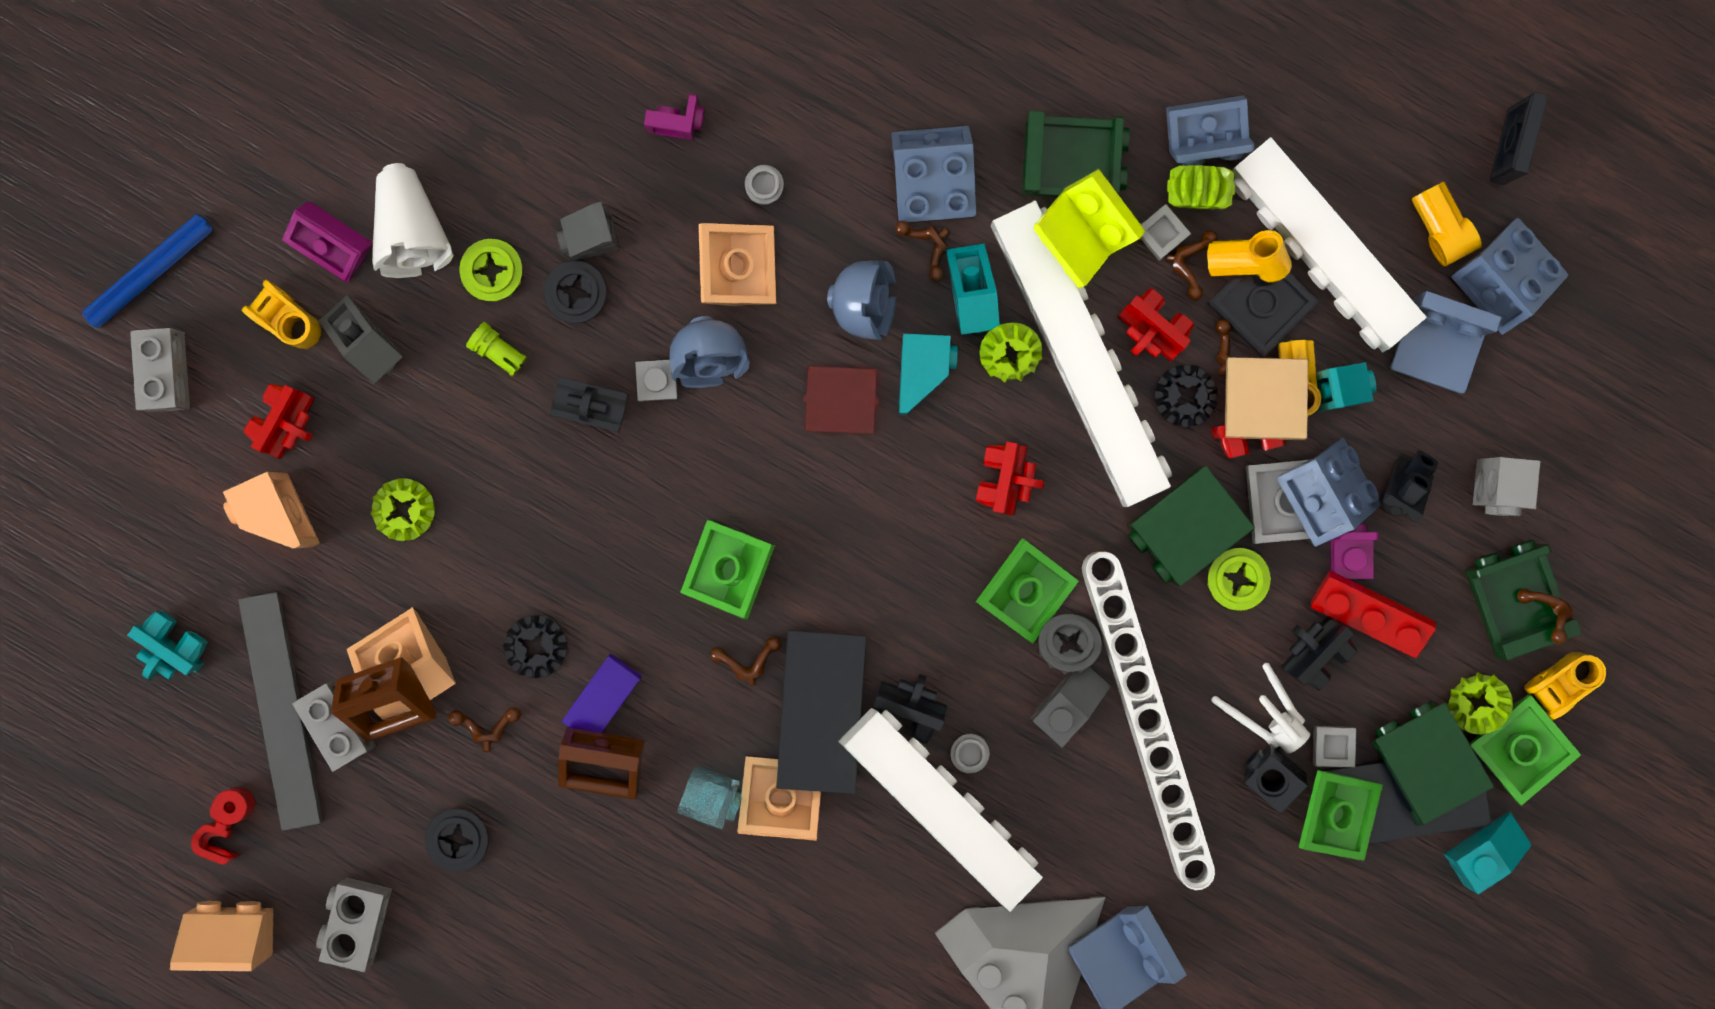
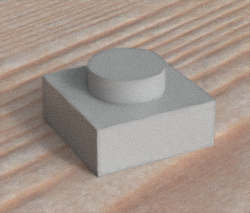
M1165 204L1141 224L1145 232L1140 239L1159 261L1191 233Z
M669 360L635 362L639 402L678 399L677 379L676 381L672 379Z
M1314 726L1313 765L1317 767L1355 768L1356 728Z

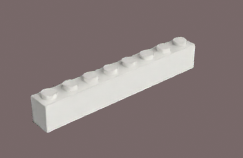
M1035 200L993 220L990 227L1123 507H1129L1171 487L1167 478L1172 477V473L1165 458L1162 455L1157 457L1151 443L1155 441V437L1146 420L1140 422L1134 407L1139 404L1129 384L1123 386L1117 372L1121 371L1122 368L1113 349L1107 351L1101 340V336L1105 335L1098 316L1095 313L1090 315L1084 304V301L1088 299L1085 288H1078L1034 231L1033 226L1047 210L1046 207L1040 209Z

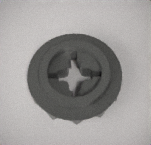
M1063 614L1049 620L1043 626L1038 641L1040 656H1043L1049 668L1054 667L1061 670L1064 675L1069 672H1079L1081 674L1086 668L1094 665L1102 646L1101 636L1095 625L1088 619L1075 614ZM1079 635L1076 645L1078 651L1075 652L1070 649L1061 654L1063 647L1061 640L1064 639L1069 642Z

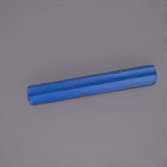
M194 215L88 305L82 312L87 322L93 327H101L208 236L213 230L211 224L202 215Z

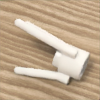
M1264 663L1263 669L1287 711L1281 714L1265 695L1259 697L1262 705L1274 718L1268 727L1272 732H1268L1219 697H1212V703L1262 737L1268 744L1271 743L1276 748L1280 746L1287 754L1299 749L1310 737V732L1303 726L1305 719L1295 709L1269 663Z

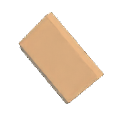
M699 224L701 303L726 306L776 304L774 226Z
M746 756L738 834L816 841L821 792L776 789L778 759Z

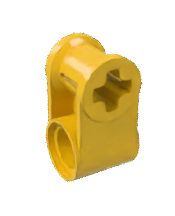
M265 279L262 283L263 290L250 306L245 305L242 308V312L288 345L299 349H308L317 344L321 337L322 329L320 323L295 303V300L271 281ZM303 320L306 326L305 332L300 338L294 339L292 327L297 321Z
M1571 652L1550 668L1534 676L1527 682L1524 689L1528 694H1534L1546 710V714L1551 720H1554L1570 711L1577 702L1600 687L1606 677V668L1598 657L1582 652ZM1587 661L1589 665L1588 676L1579 681L1575 670L1581 662Z

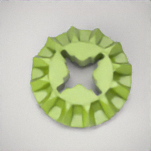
M483 239L472 244L465 251L460 262V278L466 290L474 297L484 301L497 302L511 296L521 284L523 265L518 252L508 243L498 239ZM489 254H491L495 265L508 268V270H502V273L496 274L494 287L487 275L476 274V271H482V269L488 267V261H490Z
M1001 324L990 330L982 340L980 345L981 364L987 370L990 377L1000 378L1004 383L1012 379L1022 381L1025 375L1030 372L1035 373L1037 364L1042 360L1041 341L1036 332L1024 324ZM1006 342H1009L1015 351H1020L1017 353V363L1015 364L1012 361L1010 362L1008 357H1003L1006 355Z
M399 478L383 484L377 494L373 496L370 514L374 519L376 529L389 539L408 541L420 537L428 530L434 519L435 506L430 492L422 484L411 479ZM392 497L398 499L401 503L416 500L411 504L412 507L408 509L412 524L404 517L392 518L390 520L393 512L397 509Z
M1231 548L1218 556L1208 568L1207 586L1214 600L1228 609L1237 611L1251 609L1257 606L1269 591L1271 582L1269 568L1260 555L1249 549ZM1244 563L1242 568L1244 569L1243 576L1248 578V581L1254 582L1253 586L1248 584L1246 586L1240 585L1235 590L1234 595H1232L1234 591L1232 589L1233 582L1223 575L1224 573H1237Z
M1477 672L1475 676L1461 678V682L1456 688L1451 689V696L1447 706L1462 730L1472 734H1488L1498 730L1507 722L1513 709V698L1507 685L1495 675L1488 676ZM1482 694H1485V699L1492 708L1480 706L1477 711L1473 712L1474 706L1468 700V697L1479 699Z

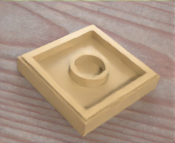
M1228 357L1226 359L1225 438L1306 440L1308 359Z

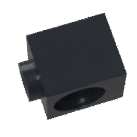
M1271 743L1263 752L1260 749L1254 751L1244 764L1246 768L1244 771L1245 784L1279 813H1282L1308 786L1306 772ZM1274 769L1280 771L1283 777L1278 781L1270 782L1265 780L1262 775L1266 771Z

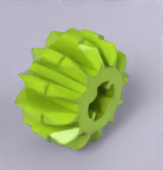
M1179 165L1170 170V180L1167 182L1168 202L1173 206L1188 209L1214 210L1227 208L1232 205V197L1235 195L1234 172L1225 167Z

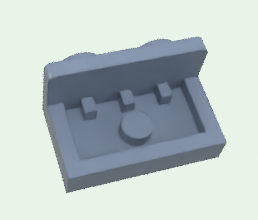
M1244 95L1166 107L1169 153L1177 163H1181L1184 166H1198L1205 163V159L1220 157L1222 160H1237L1242 158L1244 153L1255 151L1254 142L1249 138L1248 106Z

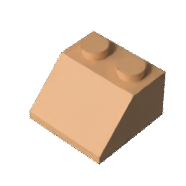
M265 472L223 492L227 500L224 503L225 512L229 520L234 525L238 524L240 529L291 548H309L320 544L288 473Z
M413 607L347 649L354 673L402 657L412 666L430 700L456 684L446 657ZM401 701L373 709L383 720L411 711Z
M220 901L198 902L197 907L183 914L170 961V970H254L273 955V908H261V903L256 901L236 903V907H221Z

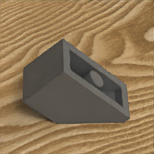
M602 201L593 203L560 219L563 230L557 231L558 242L562 254L569 253L573 261H581L620 250L611 213Z
M348 295L344 296L319 320V323L342 356L374 384L383 375L391 372L396 363L403 357L388 336Z
M1090 667L1086 668L1081 674L1079 672H1069L1033 711L1029 718L1063 748L1090 718L1111 686Z

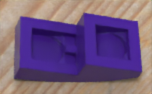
M610 653L568 711L562 723L570 728L602 733L642 678V675Z

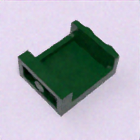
M1029 111L1025 124L1022 195L1058 197L1066 187L1098 169L1118 195L1120 190L1125 191L1128 169L1127 167H1121L1122 151H1128L1130 129L1123 127L1124 117L1115 116L1113 120L1045 116V111Z
M1199 466L1188 475L1184 482L1138 518L1131 520L1127 526L1132 532L1127 536L1140 553H1144L1147 550L1156 563L1152 565V568L1166 585L1171 581L1176 586H1182L1255 527L1208 467Z
M1534 539L1511 546L1513 553L1499 557L1497 552L1481 556L1474 560L1476 566L1465 569L1495 657L1499 659L1510 660L1555 644L1551 639V633L1555 630L1558 616L1555 615L1552 608L1540 601L1532 600L1527 604H1523L1517 599L1519 590L1525 588L1531 592L1547 593L1562 599L1546 555L1552 552L1550 545L1536 544ZM1572 618L1566 621L1564 630L1567 633V639L1582 634L1577 619Z
M1430 701L1410 712L1413 720L1402 726L1398 724L1397 720L1375 730L1379 738L1370 742L1374 749L1377 748L1411 806L1413 811L1410 814L1417 826L1424 825L1494 788L1445 703L1434 708Z

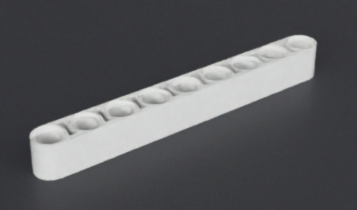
M1093 552L1084 559L1082 574L1175 874L1184 885L1193 890H1203L1212 883L1215 869L1125 576L1117 557L1108 552ZM1099 558L1107 559L1111 565L1110 575L1104 580H1097L1092 574V565ZM1116 595L1122 601V611L1116 617H1108L1103 609L1104 602L1110 596ZM1129 633L1134 639V647L1131 652L1121 655L1115 649L1116 639L1122 634ZM1135 671L1143 672L1146 680L1144 687L1138 692L1129 691L1127 687L1128 676ZM1146 709H1153L1157 714L1156 724L1150 729H1142L1138 723L1139 715ZM1157 747H1166L1169 754L1166 763L1161 766H1153L1150 762L1151 752ZM1173 784L1178 785L1180 796L1177 801L1170 804L1163 803L1162 792L1165 787ZM1183 822L1190 823L1192 829L1190 836L1184 841L1175 840L1173 836L1174 828ZM1193 860L1202 861L1203 870L1196 878L1185 876V868L1189 862Z

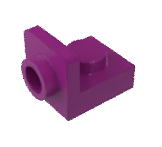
M689 94L686 116L680 115V110L676 108L657 106V111L646 109L644 127L647 133L693 141L695 130H702L705 107L699 106L698 95Z
M1360 524L1354 530L1332 539L1331 571L1347 579H1374V540H1378V532H1367V524Z

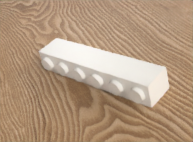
M1271 137L1233 169L1236 193L1245 201L1250 198L1259 209L1256 213L1261 222L1268 229L1273 230L1275 228L1285 239L1284 244L1288 253L1296 260L1301 257L1311 269L1308 271V275L1320 289L1324 290L1327 288L1336 298L1334 305L1346 319L1353 318L1362 328L1359 332L1361 337L1372 349L1379 348L1382 352H1385L1427 318Z
M871 708L838 742L1003 907L1011 912L1043 878L1034 869L1039 863L1023 847L1016 851L1007 842L1011 834L1000 823L994 820L989 824L980 815L984 807L970 793L967 792L962 797L952 787L957 780L942 765L935 769L926 760L930 753L914 737L908 742L898 732L902 725L887 710L880 714Z

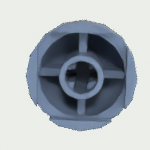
M868 260L852 263L845 267L837 277L835 284L829 287L827 295L828 306L833 309V314L840 327L852 336L880 340L882 339L880 335H887L890 331L894 319L896 297L889 298V284H896L893 268L888 261Z
M701 316L691 320L690 324L684 326L674 336L670 346L669 363L672 379L676 381L677 378H680L681 385L684 387L707 388L724 384L723 379L720 377L734 373V377L737 379L749 369L748 352L742 336L732 325L715 320L709 316Z

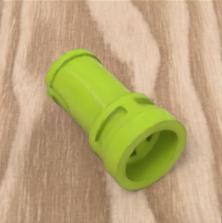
M483 322L472 334L466 347L481 357L486 356L508 372L510 376H515L521 368L520 365L525 363L527 356L521 354L499 338L500 334L492 329L489 324Z

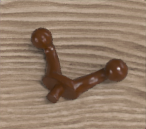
M899 221L895 226L898 235L915 239L934 240L935 247L931 258L929 277L935 282L941 281L944 277V271L939 267V263L943 253L948 248L944 238L950 234V231L945 227L939 232L933 225L925 229L914 230L910 229L907 221Z
M1212 230L1206 231L1201 241L1189 245H1180L1176 254H1167V260L1174 262L1173 271L1182 275L1189 283L1188 296L1192 300L1200 299L1203 295V290L1192 271L1185 264L1187 256L1209 246V243L1218 240L1217 234Z
M1219 320L1216 323L1215 329L1221 334V345L1216 359L1222 365L1218 372L1221 375H1225L1226 359L1228 357L1231 358L1229 334L1231 324L1227 320Z
M1526 588L1519 590L1517 593L1519 602L1527 604L1532 600H1536L1552 608L1558 617L1555 630L1551 633V639L1557 644L1564 643L1567 639L1564 626L1566 621L1571 620L1573 617L1572 607L1565 600L1547 593L1531 592Z
M777 637L768 638L766 645L758 655L753 666L746 668L726 654L720 647L713 648L710 657L714 662L723 661L733 670L739 680H748V684L753 686L756 684L755 678L764 674L763 670L769 654L780 649L781 641Z
M516 707L509 708L489 734H484L480 727L473 720L463 715L461 711H452L448 719L455 726L461 723L464 724L473 737V743L483 744V752H491V743L500 742L509 722H517L520 719L521 713Z

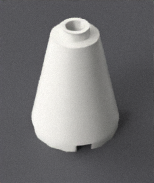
M402 163L385 166L383 171L376 177L372 256L374 270L377 271L380 268L381 275L385 277L407 278L422 275V267L433 265L434 271L442 269L453 258L452 247L415 170L406 167Z

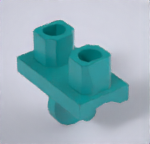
M162 610L155 611L144 624L134 625L127 635L153 653L151 654L143 648L136 656L137 659L146 664L142 676L148 680L153 679L158 673L170 680L176 670L168 664L186 676L192 671L198 673L204 665V662L199 659L208 641L192 631H186L178 644L168 639L167 636L177 621Z

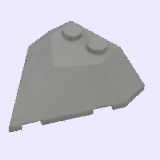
M1097 896L1079 900L1062 899L1018 903L1011 912L1003 906L964 908L935 931V934L961 973L990 1009H1070L1081 972L1070 955L1068 948L1096 928L1106 897Z

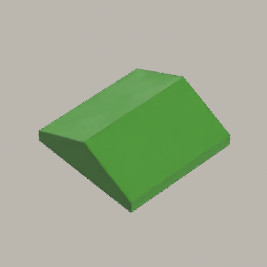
M707 520L680 593L748 620L775 545Z
M1022 538L976 600V603L1033 644L1040 635L1043 626L1052 619L1079 581Z
M1529 694L1513 704L1511 715L1502 727L1488 734H1477L1469 743L1476 755L1520 806L1581 756L1578 750Z
M1317 770L1299 848L1364 861L1383 784L1336 772Z

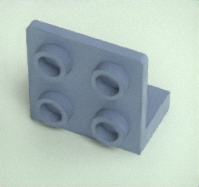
M969 126L891 132L895 163L898 220L918 222L974 217L976 215L974 150Z
M1519 218L1513 220L1483 252L1458 268L1451 275V278L1480 310L1502 317L1498 327V331L1502 335L1534 315L1568 277V273L1559 261L1549 253L1535 237L1534 233Z
M1428 291L1417 294L1413 297L1412 301L1427 318L1398 341L1390 369L1458 394L1465 393L1484 336L1497 332L1502 317Z
M1344 438L1335 441L1315 458L1277 477L1279 484L1315 547L1354 530L1380 507L1379 494L1375 485L1365 477L1359 466L1360 461L1356 451L1351 446H1348Z
M1148 906L1126 907L1068 948L1070 955L1101 1009H1122L1157 983L1175 984L1187 976Z

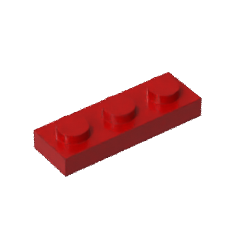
M1329 570L1311 599L1312 609L1414 658L1418 657L1436 629V621Z

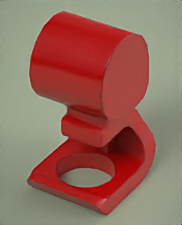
M235 787L223 791L216 796L210 809V816L216 823L211 822L203 825L191 838V846L195 854L222 865L239 856L238 853L211 844L209 840L213 836L230 837L233 833L231 825L251 816L255 808V800L250 791L242 787Z

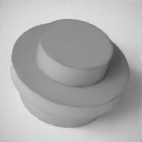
M756 166L746 176V193L757 204L768 205L774 203L783 193L784 181L782 175L772 166Z
M964 734L953 742L950 756L958 770L964 773H976L986 766L990 752L983 738L976 734Z

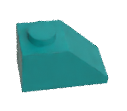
M985 244L947 249L946 255L952 293L961 335L981 333L999 326L997 290Z
M903 334L899 415H907L949 376V369H956L958 347L950 345L951 336Z
M1366 362L1316 372L1317 388L1321 394V404L1318 412L1374 401L1372 393H1376V380L1372 370H1367Z
M1508 811L1491 822L1490 826H1485L1445 852L1444 856L1463 885L1476 894H1480L1511 874L1532 844L1511 812Z

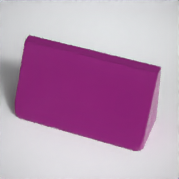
M306 202L294 210L282 238L283 242L346 283L352 279L373 245L370 240L311 202Z

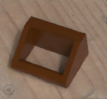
M402 657L336 680L331 713L367 742L436 718V711L412 666ZM397 701H401L411 710L376 723L372 722L367 711Z
M567 727L560 744L558 787L636 800L645 740ZM571 761L628 770L629 783L570 773Z

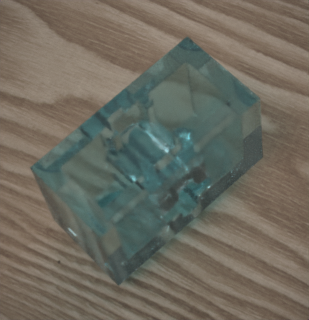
M696 765L690 775L676 813L722 829L726 819L732 822L735 819L742 800V793L737 792L740 781Z

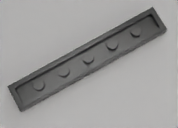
M274 592L238 599L281 831L320 824L324 821L307 731L292 703L300 699L281 593Z

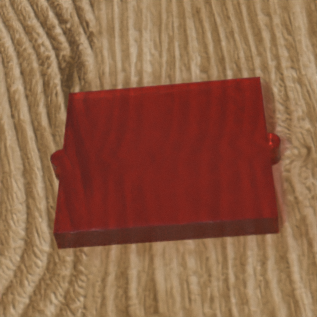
M808 366L807 395L803 396V401L807 403L805 431L874 434L875 406L879 403V399L875 397L876 369Z

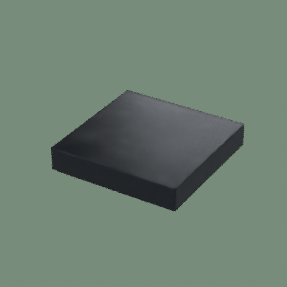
M1534 92L1508 108L1490 175V182L1504 186L1528 174L1548 95Z
M1289 273L1285 278L1276 282H1266L1260 279L1258 274L1234 275L1207 304L1223 320L1229 321L1231 328L1262 358L1319 301Z

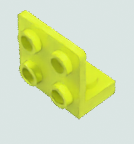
M1099 169L1066 187L1033 226L1042 243L1047 246L1063 267L1065 273L1078 288H1082L1089 283L1112 253L1139 240L1145 232L1144 228Z

